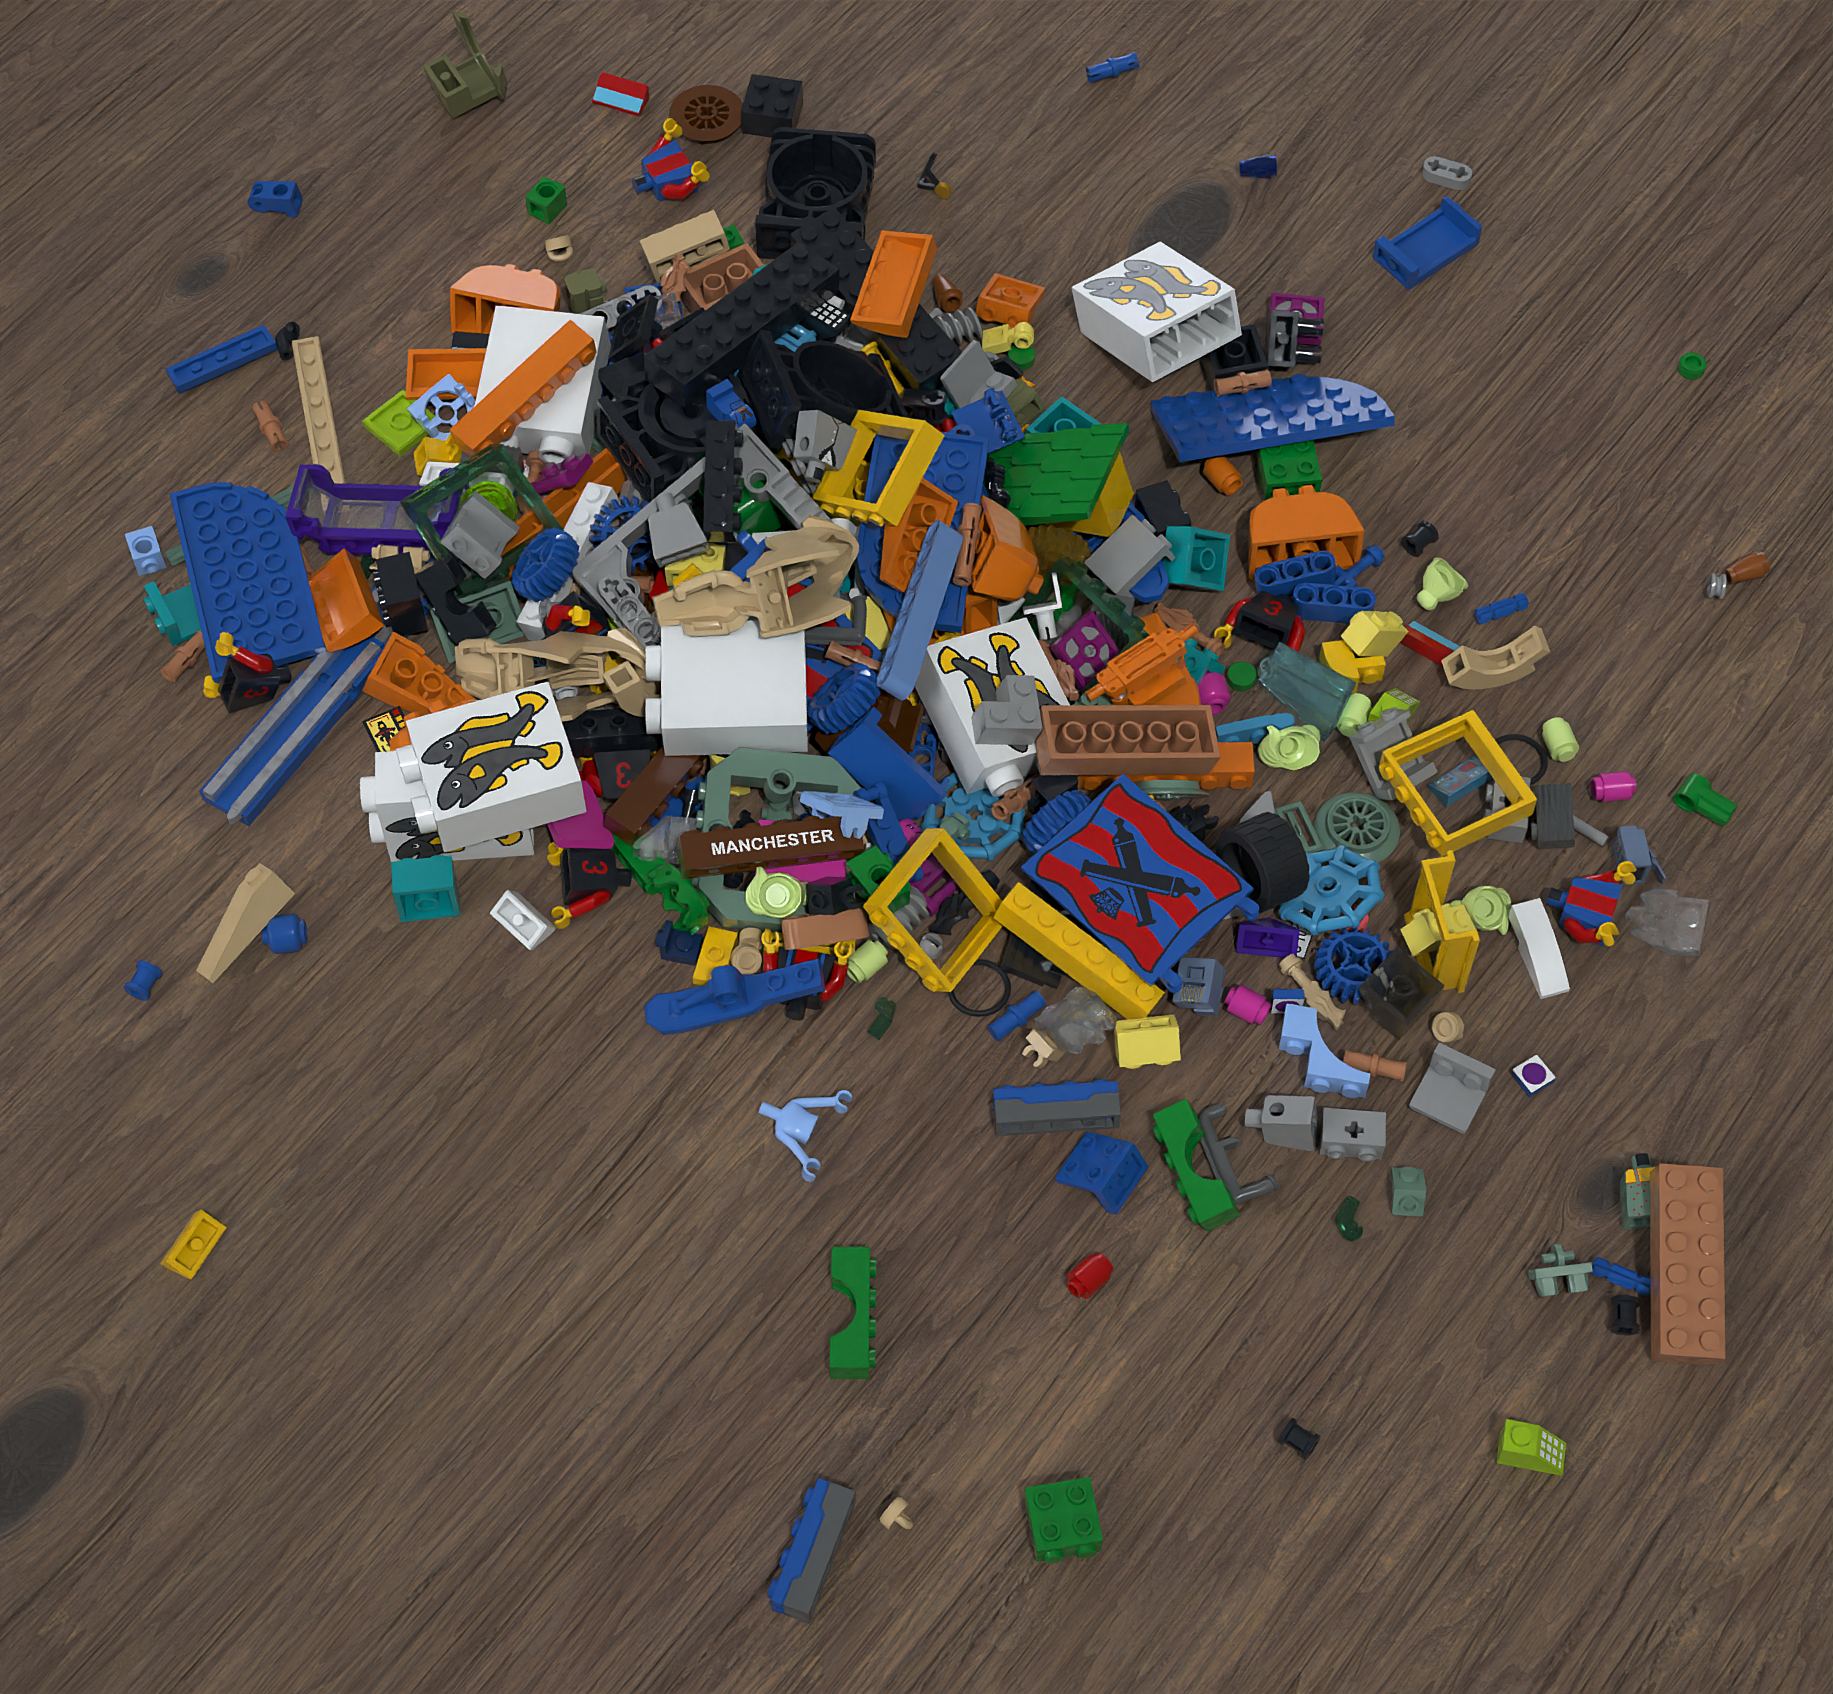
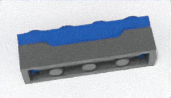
M1099 1079L1092 1083L1078 1084L1074 1081H1068L1061 1085L1048 1086L1038 1083L1030 1087L1017 1088L1007 1085L999 1089H993L996 1136L1120 1128L1121 1109L1117 1081L1109 1082L1105 1079Z
M819 1478L814 1488H808L803 1502V1506L807 1507L803 1518L797 1517L792 1529L791 1536L795 1537L791 1549L785 1548L779 1567H782L783 1570L779 1580L775 1578L772 1580L767 1598L771 1599L772 1611L780 1614L783 1613L785 1616L810 1624L854 1509L856 1491L831 1482L828 1483V1481Z

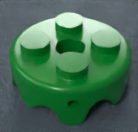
M666 862L648 874L651 880L645 886L646 892L651 895L661 893L663 896V909L665 911H677L681 914L674 924V929L690 931L693 935L709 923L710 917L707 908L710 906L708 899L701 891H696L691 884L692 878L682 879L680 868L678 869L673 864Z

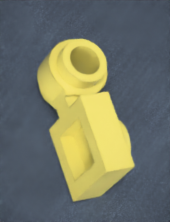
M1020 322L1012 329L1009 324L983 330L982 349L984 352L999 354L1011 350V343H1014L1020 349H1026L1034 341V329L1029 323Z

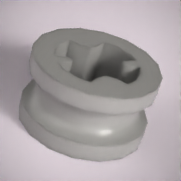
M1710 573L1707 597L1713 598V596H1718V599H1723L1726 591V574L1716 576L1715 573Z

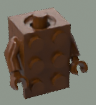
M881 689L879 697L875 699V704L871 705L869 710L875 707L882 714L877 726L906 753L912 752L924 707L922 704L912 706L910 700L905 699L901 701ZM818 728L815 740L825 753L832 757L828 754V751L837 737L845 730L826 734Z

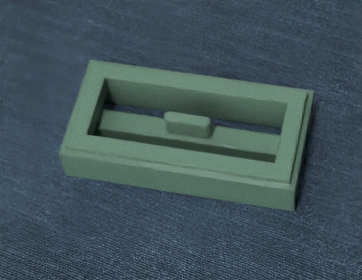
M1301 801L1274 809L1275 814L1285 819L1283 815L1285 813L1291 827L1295 830L1304 850L1308 854L1324 851L1323 845ZM1296 810L1313 845L1311 847L1308 846L1302 830L1292 812Z

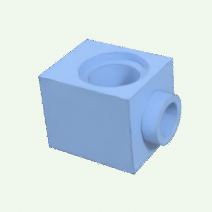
M152 526L125 534L139 576L166 568Z

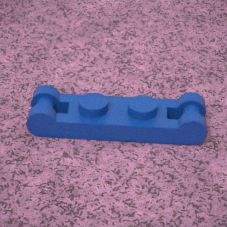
M883 782L873 784L871 789L865 790L862 788L856 790L853 795L869 802L876 800L877 805L884 809L882 819L869 818L867 830L874 846L876 845L882 853L886 852L892 859L895 867L910 849V846L888 798V790ZM921 866L909 881L915 883L923 880L924 875Z

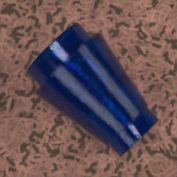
M1266 153L1239 161L1240 176L1265 179L1277 176L1276 155Z

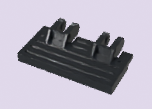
M1030 878L1027 889L1068 920L1082 925ZM1012 932L999 968L1000 970L1042 987L1045 984L1055 989L1059 987L1061 975L1071 978V976Z

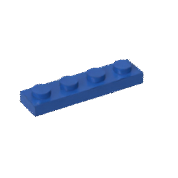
M262 325L165 369L178 393H182L277 350V345L266 326Z

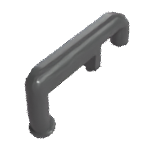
M859 595L850 599L854 608L853 628L812 626L804 629L805 644L830 645L833 640L842 646L855 647L861 645L865 640L867 596Z
M1218 1103L1204 1109L1199 1115V1121L1205 1132V1136L1200 1140V1143L1215 1179L1223 1180L1229 1188L1235 1203L1240 1204L1266 1195L1273 1190L1277 1191L1279 1185L1270 1174H1267L1266 1178L1260 1182L1243 1188L1239 1187L1225 1151L1235 1148L1240 1143V1139L1233 1136L1219 1141L1211 1120L1223 1117L1227 1108Z

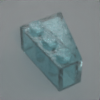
M1281 642L1278 643L1270 655L1258 679L1284 705L1288 703L1300 714L1298 718L1303 723L1308 722L1310 725L1317 727L1320 731V739L1323 742L1327 740L1335 729L1356 685L1355 681Z

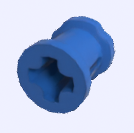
M138 961L136 964L137 971L131 981L125 983L124 989L134 998L147 1001L150 997L149 991L156 979H160L163 973L149 962Z

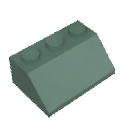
M505 576L456 596L465 605H474L483 601L497 625L488 635L482 638H492L494 641L503 644L525 635L516 622L521 613L519 603L511 581ZM432 603L425 605L433 631L448 663L456 661L454 646H457L456 642L449 637L447 627L442 619L433 611Z

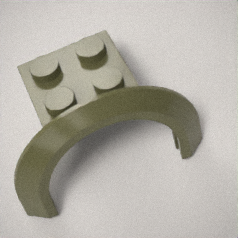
M453 11L452 14L471 57L454 66L447 55L444 54L423 65L430 87L452 119L495 96L501 100L505 99L508 86L501 63H497L496 69L494 66L489 65L474 36L467 15Z

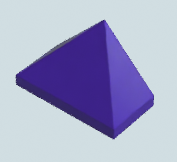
M1270 917L1239 922L1236 953L1281 958L1294 954L1297 957L1300 928Z

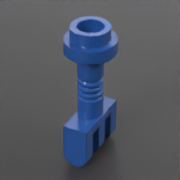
M1377 545L1367 546L1363 549L1364 557L1348 570L1344 571L1337 565L1336 578L1338 579L1332 585L1358 587V582L1354 578L1371 565L1374 567L1381 565L1382 559L1385 558L1383 551Z

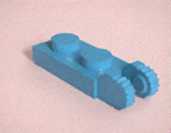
M1278 713L1219 725L1215 727L1217 742H1252L1253 744H1260L1269 734L1267 730L1269 725L1282 730L1294 726L1295 717L1291 713Z

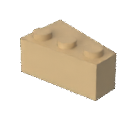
M714 210L639 240L656 283H661V277L674 264V256L677 253L686 257L684 260L690 268H693L730 250L726 235Z

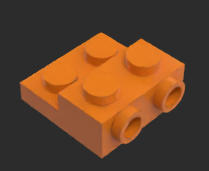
M995 273L978 296L976 315L988 322L997 321L1009 324L1011 329L1020 322L1030 324L1034 319L1037 306L1044 298L1045 287Z

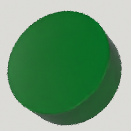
M1014 344L1011 346V350L1008 351V358L1013 360L1021 370H1026L1032 367L1035 362V350L1031 345L1026 349H1020Z
M1690 352L1681 356L1677 369L1682 377L1696 380L1703 376L1707 363L1700 354Z
M1236 662L1229 667L1227 682L1231 688L1237 691H1247L1254 686L1256 670L1251 664Z

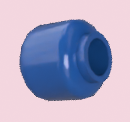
M294 913L275 915L269 920L267 926L262 929L263 944H269L274 954L299 952L303 944H307L305 920H300L299 916Z

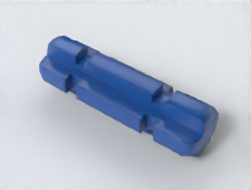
M1524 593L1513 595V599L1507 597L1488 604L1489 607L1484 605L1476 608L1474 617L1478 624L1490 622V618L1495 620L1513 614L1514 610L1518 612L1527 609L1529 601Z
M1601 1257L1595 1258L1592 1265L1593 1272H1591L1593 1275L1600 1278L1603 1276L1608 1277L1607 1281L1629 1290L1635 1288L1636 1293L1648 1296L1650 1294V1277L1642 1275V1277L1637 1276L1638 1272L1616 1263L1610 1265L1608 1260Z

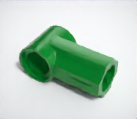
M1690 774L1673 796L1675 804L1686 812L1697 811L1720 826H1726L1736 811L1738 804L1711 789L1710 782L1702 775Z

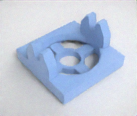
M448 374L410 405L407 411L431 438L445 441L451 433L440 432L436 427L440 424H450L453 427L459 421L457 419V410L465 404L468 413L475 406V399L471 393L466 391L463 384L457 383ZM449 392L459 397L452 403L442 402L437 394ZM429 401L436 408V416L430 421L425 412ZM443 406H449L454 410V417L449 421L442 420L438 415L439 409Z
M801 792L800 802L812 807V816H819L820 819L824 817L831 818V816L842 817L840 827L843 836L846 838H850L853 832V837L860 839L867 830L869 818H883L884 809L881 806L852 794Z

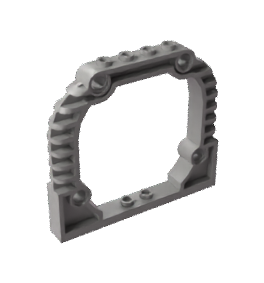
M745 423L738 428L743 430L744 435L743 448H739V458L743 460V474L739 475L738 485L746 488L752 500L759 503L771 500L798 530L801 529L800 523L809 514L834 523L793 479L788 469ZM705 457L658 496L671 493L675 505L687 503L688 497L705 484ZM759 480L766 481L765 486L757 489L753 487L755 482ZM656 498L579 561L572 570V576L619 628H626V626L603 599L598 585L605 575L616 574L623 579L631 590L635 591V596L644 604V593L639 583L631 577L633 558L627 548L650 530L648 516L659 511ZM843 582L833 595L834 597L841 599L839 591L843 585ZM608 584V592H613L618 600L622 598L617 590V585ZM628 603L622 608V614L626 617H631L637 612V605L633 603ZM644 625L639 630V636L650 638L654 634L655 628L652 625ZM657 641L654 645H660L659 641Z

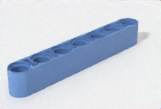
M940 520L932 523L925 535L876 681L878 687L901 701L911 694L916 684L963 541L961 533Z

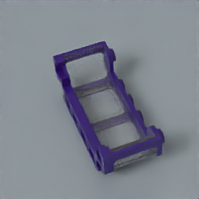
M300 464L285 518L293 536H297V538L302 540L305 535L319 543L318 549L326 554H337L345 548L354 555H371L372 547H377L380 544L399 546V554L403 553L404 546L424 547L425 550L430 551V557H436L441 553L444 546L440 542L459 507L464 503L465 495L469 492L470 486L464 469L448 468L442 470L438 477L440 486L334 483L330 472L322 465Z

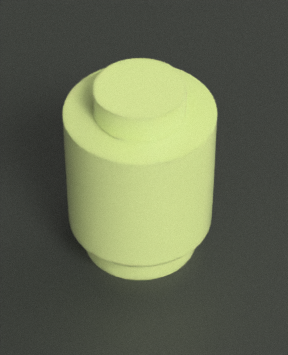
M1359 693L1351 694L1350 697L1345 699L1336 720V727L1343 735L1350 737L1358 732L1357 728L1360 725L1368 722L1372 710L1370 699Z
M1560 717L1552 718L1545 722L1542 726V737L1552 759L1561 762L1573 759L1579 751V745L1569 723Z
M867 940L855 951L851 958L847 959L849 964L847 975L857 984H860L863 980H869L888 963L886 957L888 951L879 941L872 942Z

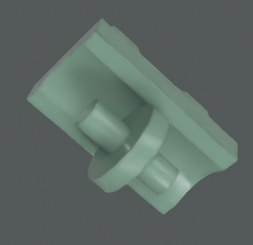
M1553 1243L1551 1245V1253L1541 1254V1261L1543 1264L1553 1263L1554 1267L1528 1271L1529 1280H1535L1539 1297L1558 1295L1556 1277L1566 1276L1568 1293L1588 1291L1587 1273L1593 1272L1592 1263L1565 1265V1261L1575 1259L1574 1251H1563L1560 1243Z

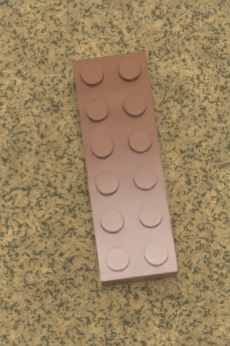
M1042 705L1040 708L1043 729L1035 739L1041 775L1210 774L1221 758L1211 705Z
M1659 1163L1650 1172L1651 1361L1715 1366L1725 1360L1723 1168Z

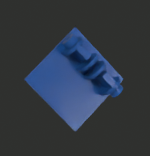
M994 388L986 390L984 398L951 412L957 425L967 424L973 428L977 437L989 438L988 454L1025 438L1003 391L998 392ZM959 429L962 435H971L968 430L963 432Z

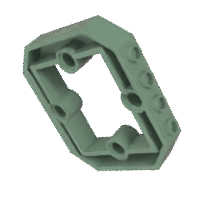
M739 747L707 772L705 782L699 783L698 800H703L702 811L697 810L696 828H700L701 833L711 832L713 829L721 826H729L733 829L728 821L731 785L764 788L765 796L774 803L788 801L793 791L853 795L854 791L862 788L833 757ZM776 780L783 781L787 788L777 789L773 782ZM724 875L692 878L691 884L697 886V892L701 891L710 903L707 909L723 927L738 929L758 928L761 931H765L767 928L771 929V932L783 933L782 918H772L763 914L757 915L748 908L745 902L746 891L723 889ZM802 905L800 910L791 916L809 914L808 905Z

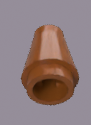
M939 274L935 276L932 280V285L939 308L946 312L958 310L962 305V292L945 275Z
M1752 551L1729 568H1726L1725 574L1728 582L1732 585L1765 577V574L1770 572V565L1762 551L1757 553Z

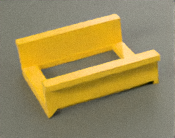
M1453 850L1446 851L1445 857L1421 860L1422 869L1411 910L1404 914L1407 925L1414 920L1413 915L1429 908L1434 913L1441 936L1434 967L1432 966L1429 952L1416 956L1426 993L1457 988L1458 993H1463L1480 942L1477 929L1449 934L1441 906L1444 904L1456 861Z

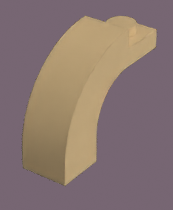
M1533 626L1503 647L1488 651H1478L1462 645L1441 660L1450 685L1462 689L1480 690L1509 684L1535 671L1534 663L1550 653L1542 628Z
M629 661L602 674L606 685L618 704L629 714L646 717V698H661V681H647V679L639 678Z

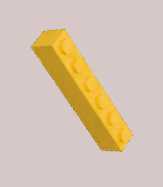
M1020 882L1015 885L1001 902L993 917L1126 1019L1148 1017L1165 993L1155 984L1150 987L1115 954Z

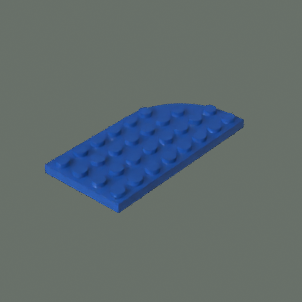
M1296 374L1291 378L1285 379L1273 378L1271 379L1270 387L1249 390L1246 394L1238 392L1217 397L1213 389L1212 391L1201 393L1190 392L1177 397L1165 396L1159 400L1151 401V411L1179 462L1395 426L1394 414L1375 391L1346 380L1327 377H1307L1303 374Z
M941 432L945 436L923 478L958 500L950 525L951 528L958 531V527L962 524L963 506L967 503L980 505L989 438ZM875 435L865 502L877 503L909 440ZM870 521L867 524L861 522L857 541L859 544L857 566L860 578L873 600L889 614L898 618L907 589L904 592H899L880 580L885 524L880 527ZM955 566L933 630L957 633L962 631L968 586H958L953 583Z
M232 482L207 483L170 493L214 683H220L228 657H234L232 654L221 656L216 652V641L219 640L222 632L229 633L234 637L233 646L237 648L242 646L255 654L271 655L276 667L327 652L299 539L291 533L285 518L287 511L284 507L270 498L268 493L258 488L234 486Z

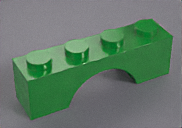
M1184 1099L1154 1113L1153 1117L1157 1124L1153 1126L1154 1133L1160 1144L1165 1142L1168 1152L1164 1153L1165 1159L1171 1170L1176 1169L1180 1179L1176 1180V1184L1183 1197L1188 1196L1192 1206L1187 1209L1194 1224L1200 1223L1206 1231H1210L1241 1216L1229 1188L1222 1179H1205L1194 1172L1192 1163L1193 1153L1198 1142L1205 1136V1132L1190 1102Z
M832 1247V1289L848 1297L853 1303L856 1313L853 1321L844 1331L830 1337V1379H869V1368H876V1348L869 1347L870 1338H876V1318H870V1308H876V1288H870V1278H876L877 1258H870V1247Z

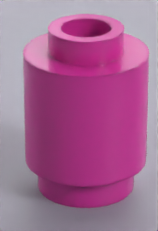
M1628 771L1599 773L1597 777L1591 778L1593 800H1600L1602 803L1630 800L1632 794L1636 793L1635 777L1630 776Z
M1242 984L1238 989L1232 987L1224 1003L1229 1005L1227 1008L1228 1012L1252 1025L1255 1022L1260 1026L1272 1006L1271 1003L1266 1001V997Z

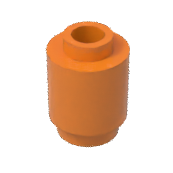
M1224 455L1210 457L1204 463L1203 474L1220 493H1225L1229 496L1238 491L1242 486L1241 473Z

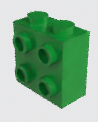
M1314 440L1256 449L1255 458L1264 501L1273 497L1274 489L1280 488L1288 490L1289 496L1298 495L1299 488L1307 485H1313L1316 493L1320 492L1322 476Z
M1090 1477L1025 1487L1024 1502L1036 1562L1044 1561L1046 1564H1054L1063 1561L1064 1557L1077 1555L1081 1559L1095 1556L1097 1552L1102 1551L1103 1537Z

